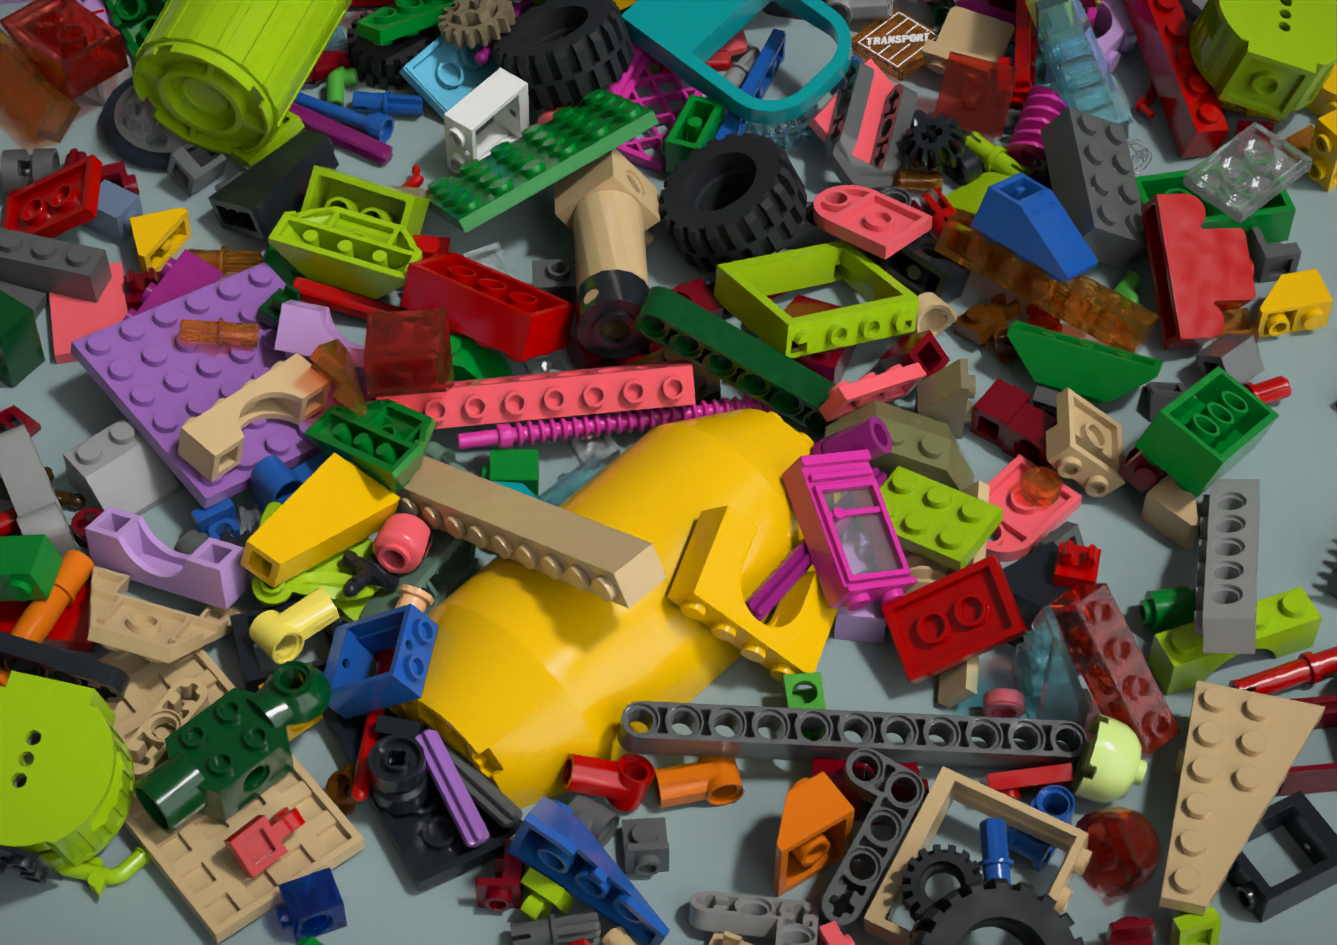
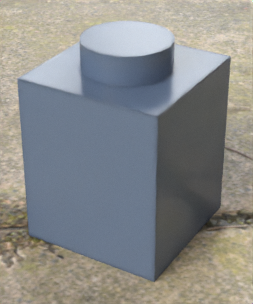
M104 180L100 183L97 217L86 223L87 227L122 244L132 235L129 218L143 215L140 196L110 181Z

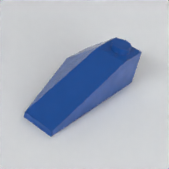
M543 795L523 820L507 852L564 888L571 896L617 927L622 926L629 935L642 944L660 945L669 933V928L584 823L574 816L572 810L566 804L557 800L552 801Z

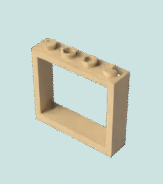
M942 766L863 918L865 932L891 945L910 944L911 939L908 936L911 931L891 922L903 898V871L907 870V862L911 857L915 859L918 857L919 850L923 848L928 850L953 800L992 818L1004 819L1007 825L1067 852L1047 892L1049 896L1057 901L1053 908L1061 914L1065 912L1074 891L1068 887L1074 874L1077 873L1082 876L1092 856V852L1087 850L1089 833Z

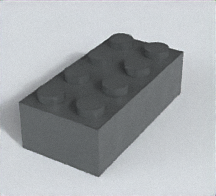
M1068 107L1040 131L1053 193L1098 261L1122 269L1147 249L1140 193L1136 183L1124 126Z

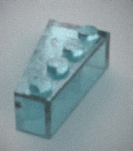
M1041 0L1035 2L1038 45L1064 101L1071 108L1124 126L1126 139H1129V124L1133 123L1131 111L1127 103L1122 104L1120 100L1117 81L1114 75H1110L1105 56L1098 45L1081 0Z

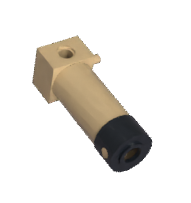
M615 148L554 183L555 215L574 233L577 291L575 309L578 340L589 352L609 359L626 358L634 355L651 341V339L645 337L637 330L635 320L647 290L650 289L645 246L651 244L653 235L647 229L660 221L658 189Z

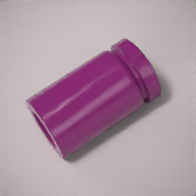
M871 416L826 437V439L815 442L812 451L813 455L868 449L871 455L869 462L890 453L892 441L889 431L881 419Z

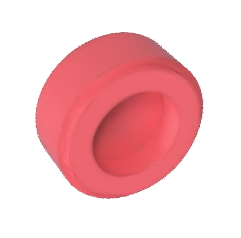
M996 688L987 691L983 695V714L987 717L1020 718L1025 713V696L1018 690Z

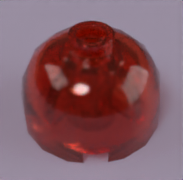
M1113 806L1089 812L1077 822L1076 828L1089 833L1087 850L1092 852V856L1082 876L1093 889L1097 888L1099 884L1104 891L1109 892L1105 896L1111 898L1124 896L1138 890L1154 876L1161 860L1160 843L1153 826L1141 813L1122 806Z

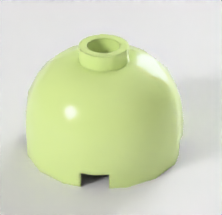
M1098 713L1087 730L1088 733L1094 734V738L1088 740L1086 749L1076 761L1073 772L1074 781L1071 782V788H1074L1072 795L1091 802L1108 803L1114 802L1126 795L1132 784L1141 785L1146 773L1147 761L1141 760L1142 746L1136 733L1128 725Z

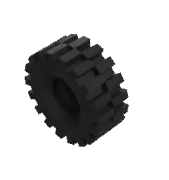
M387 5V7L394 8V5ZM380 7L373 8V12L380 9ZM365 11L360 14V18L368 16L369 13ZM354 19L351 23L352 28H348L347 46L350 68L354 67L357 69L358 80L363 82L366 79L367 86L372 88L376 84H380L381 90H388L391 85H395L396 90L403 89V84L408 82L399 72L408 62L435 41L433 26L420 30L417 35L403 36L393 40L392 44L399 45L378 46L374 45L372 41L357 35L356 22L359 20Z

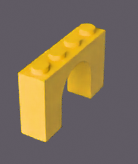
M729 505L703 510L667 598L680 606V610L684 615L699 620L708 626L715 637L729 641L739 648L743 657L750 661L758 662L770 670V675L774 679L782 682L783 675L814 673L838 608L829 609L816 571L805 572L781 598L771 620L766 625L761 623L749 611L741 590L742 568L758 527Z

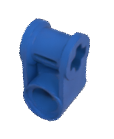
M1050 785L1040 790L1029 806L1072 825L1075 809V798L1067 788L1059 785ZM1054 810L1059 812L1061 815H1051L1046 811ZM1010 827L1007 831L1008 853L1014 851L1033 863L1034 870L1041 872L1049 863L1057 848L1013 827Z

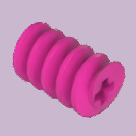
M1037 85L1029 89L1028 98L1024 101L1023 110L1019 114V121L1015 125L1010 145L1007 147L1009 156L1022 165H1032L1034 159H1044L1045 151L1040 131L1069 107L1066 102L1060 99L1059 94L1049 87Z

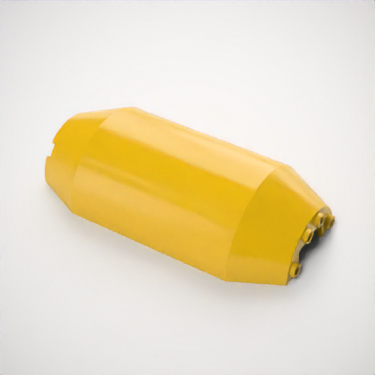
M751 408L667 423L651 429L558 507L653 543L667 579L628 609L611 601L606 602L595 594L585 590L580 591L571 584L559 579L554 580L545 573L535 569H528L521 563L509 558L504 559L498 555L429 613L428 617L438 624L439 627L422 697L388 708L401 719L405 717L407 720L426 724L429 729L436 730L446 743L470 761L483 776L520 809L537 803L543 795L547 798H552L569 792L563 790L562 786L564 767L569 754L617 762L623 755L633 754L622 748L617 738L622 713L629 704L637 701L689 703L742 656L739 648L729 641L715 637L708 626L699 620L684 615L680 610L681 607L667 598L701 511L729 505L758 527L741 572V590L744 601H746L804 539L781 475L800 456L813 455L812 448L814 442L807 434L803 432L798 433L794 428L785 423L777 413L773 411L767 413ZM843 491L823 493L829 511L843 497ZM812 565L806 572L816 571L814 565ZM778 603L760 621L761 623L766 625L771 620ZM635 721L628 724L637 733L649 731L642 722Z

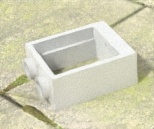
M499 68L444 114L447 166L456 174L460 172L459 167L470 160L478 159L480 161L491 154L490 150L494 146L505 141L511 143L522 137L521 132L530 127L527 82ZM493 117V122L476 135L475 131Z

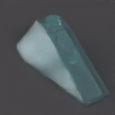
M1051 605L1044 606L1032 622V631H1027L1023 635L1025 642L1018 643L1015 647L1011 674L1017 690L1025 696V712L1028 719L1072 721L1084 729L1087 715L1092 712L1091 696L1087 688L1082 689Z

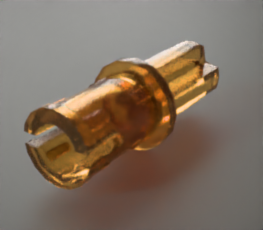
M222 246L220 250L189 248L191 253L222 272L223 276H226L228 272H241L263 263L262 254L258 250H228L226 246Z
M218 318V321L183 319L179 325V338L182 342L216 344L217 348L220 349L222 345L257 348L258 323L227 322L223 318Z

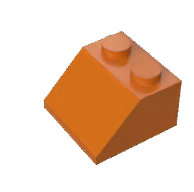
M824 771L811 779L803 778L797 781L787 792L776 845L773 892L777 897L843 860L850 848L855 809Z

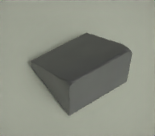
M1146 383L1145 390L1150 421L1155 418L1161 409L1187 390L1183 383Z

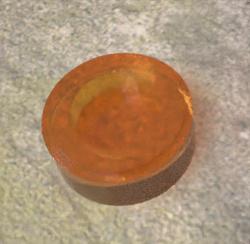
M1031 468L1023 475L1021 494L1030 504L1049 506L1059 499L1062 480L1058 473L1050 468Z

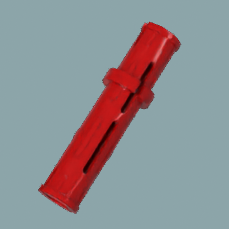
M1337 646L1315 654L1310 651L1302 653L1297 660L1237 680H1231L1229 687L1271 695L1306 682L1309 685L1319 683L1322 677L1337 672Z

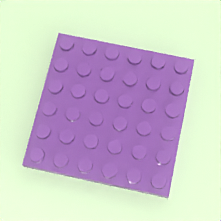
M266 262L71 342V354L204 509L251 488V472L255 465L265 457L276 455L292 469L321 453L322 451L307 439L304 432L330 406L342 404L344 407H348L359 402L375 401L376 394L381 388L371 376L361 373V367L347 364L346 369H335L324 366L323 359L309 357L308 362L331 380L325 408L299 425L281 419H262L250 423L242 429L245 439L241 463L212 483L178 455L180 429L189 418L198 417L209 410L219 399L231 396L240 390L247 381L251 379L256 380L267 373L277 362H284L288 359L285 357V351L274 349L277 331L256 319L258 308L279 288L284 290L286 285Z

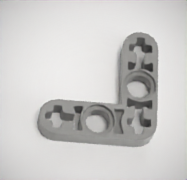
M714 891L698 892L690 898L689 923L699 930L720 933L728 931L739 935L776 938L775 945L817 944L819 911L811 903L799 900Z

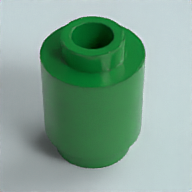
M1187 586L1147 591L1144 600L1139 602L1140 619L1144 625L1148 624L1152 632L1170 630L1194 622L1196 589L1189 590Z

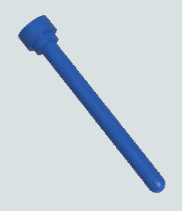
M300 92L294 103L316 113L361 128L365 134L383 143H386L393 133V117L380 112L364 115Z

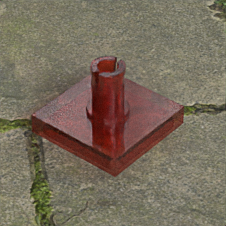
M950 51L933 118H937L944 112L948 120L955 118L959 122L961 130L976 131L981 135L1001 139L1019 68Z

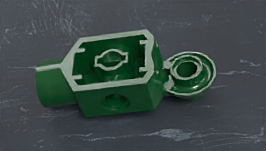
M296 660L287 661L279 665L266 678L263 687L256 693L233 688L166 737L165 743L168 759L133 785L140 804L151 819L168 834H172L198 813L227 820L292 771L294 764L287 727L289 725L307 723L319 717L328 707L332 692L331 684L324 673L311 664Z

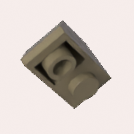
M958 359L917 383L914 413L948 424L956 439H962L964 424H971L972 402L968 398H975L976 378L975 375L968 374V359Z

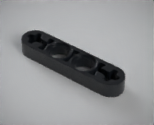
M0 631V670L9 673L12 670L94 688L105 702L118 703L122 701L130 678L121 669Z

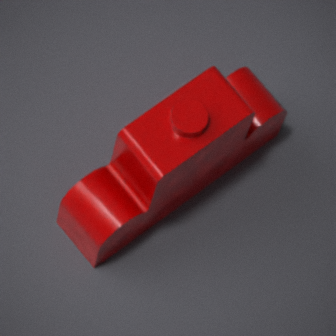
M1186 193L1156 194L1141 206V213L1164 350L1199 348L1222 332L1224 328L1223 311H1237L1256 297L1253 279L1254 264L1249 257L1246 234L1242 228L1202 229L1201 225L1206 218V210L1203 203L1194 195Z

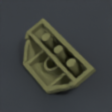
M873 400L829 424L824 430L823 439H826V437L871 416H876L881 419L889 431L892 450L890 453L869 462L871 467H877L881 472H885L887 479L900 466L959 491H962L974 482L975 475L949 425Z

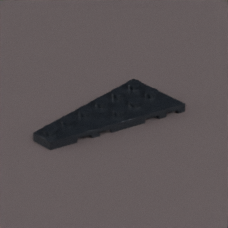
M327 707L322 712V715L348 763L356 765L367 713L344 719L330 707ZM388 707L385 708L384 716L400 718ZM380 733L379 740L387 735ZM428 769L426 771L429 788L427 799L419 809L412 813L394 815L381 810L374 802L372 786L367 797L419 892L492 860L497 856L503 855L505 839L513 840L523 821L520 819L512 829L502 828L474 802L489 832V839L476 848L467 847Z

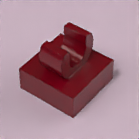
M151 267L148 268V273L134 274L133 270L127 272V275L124 276V286L128 312L131 308L136 311L139 310L143 304L139 300L149 284L152 282L158 285L162 280L159 277L160 271L156 272Z

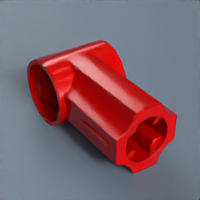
M569 754L564 767L562 786L563 790L606 797V800L616 809L634 811L640 807L654 778L655 769L648 759L637 754L623 755L618 762Z

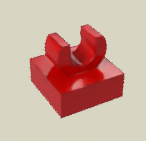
M1068 540L1066 543L1060 542L1052 584L1094 592L1101 549H1097L1093 544H1090L1089 547L1075 545L1071 540Z

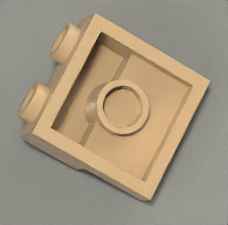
M1066 388L1056 395L1057 424L1046 431L1047 461L1058 470V474L1061 477L1076 480L1080 486L1085 488L1089 496L1103 498L1125 484V479L1118 474L1124 458L1122 425L1071 389Z

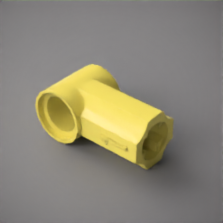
M319 588L281 613L275 610H267L258 615L250 626L249 636L275 663L283 664L287 661H293L300 654L306 639L340 618L330 596L322 588Z

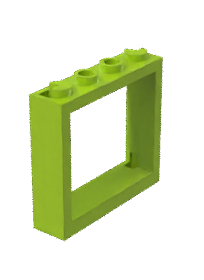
M844 240L718 264L716 268L714 296L719 303L768 346L789 358L915 332L919 297ZM843 280L869 302L792 318L767 296ZM792 341L798 345V348L791 349Z

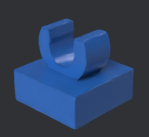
M229 497L206 509L200 507L191 512L194 529L200 533H207L209 537L218 540L226 532L232 534L235 539L240 536L235 505Z

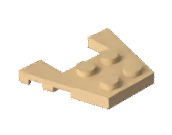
M94 566L90 582L87 640L100 643L102 647L108 650H124L141 655L143 659L149 662H165L169 664L231 633L230 616L247 612V609L231 605L227 610L208 605L200 616L192 615L124 595L128 590L129 575Z

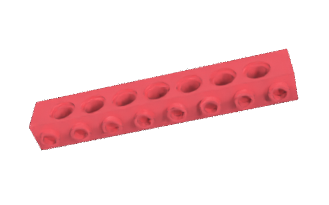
M686 359L380 388L376 394V400L389 399L432 417L437 423L435 429L696 404L692 363Z

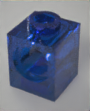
M330 867L278 885L281 903L274 905L282 930L290 928L296 943L303 936H313L315 938L347 926L344 903Z

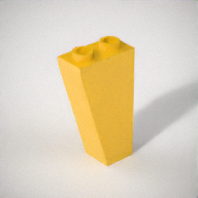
M334 452L246 541L240 565L274 588L380 531L387 518L395 514L400 497L365 474L354 463L345 460Z

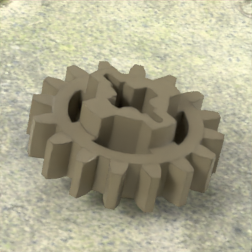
M508 0L453 1L454 7H445L443 9L445 14L438 17L440 22L438 25L443 40L446 39L447 45L455 43L459 49L464 45L473 49L477 43L487 46L494 40H500V33H509L511 31L510 26L516 23L512 2Z

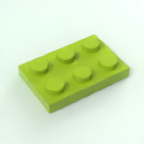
M900 466L895 469L879 488L901 548L955 571L967 566L1003 521V508ZM856 516V528L865 532L860 517Z

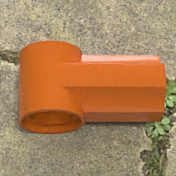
M700 756L697 762L655 769V789L661 808L707 800L711 805L723 806L734 803L744 794L735 758Z

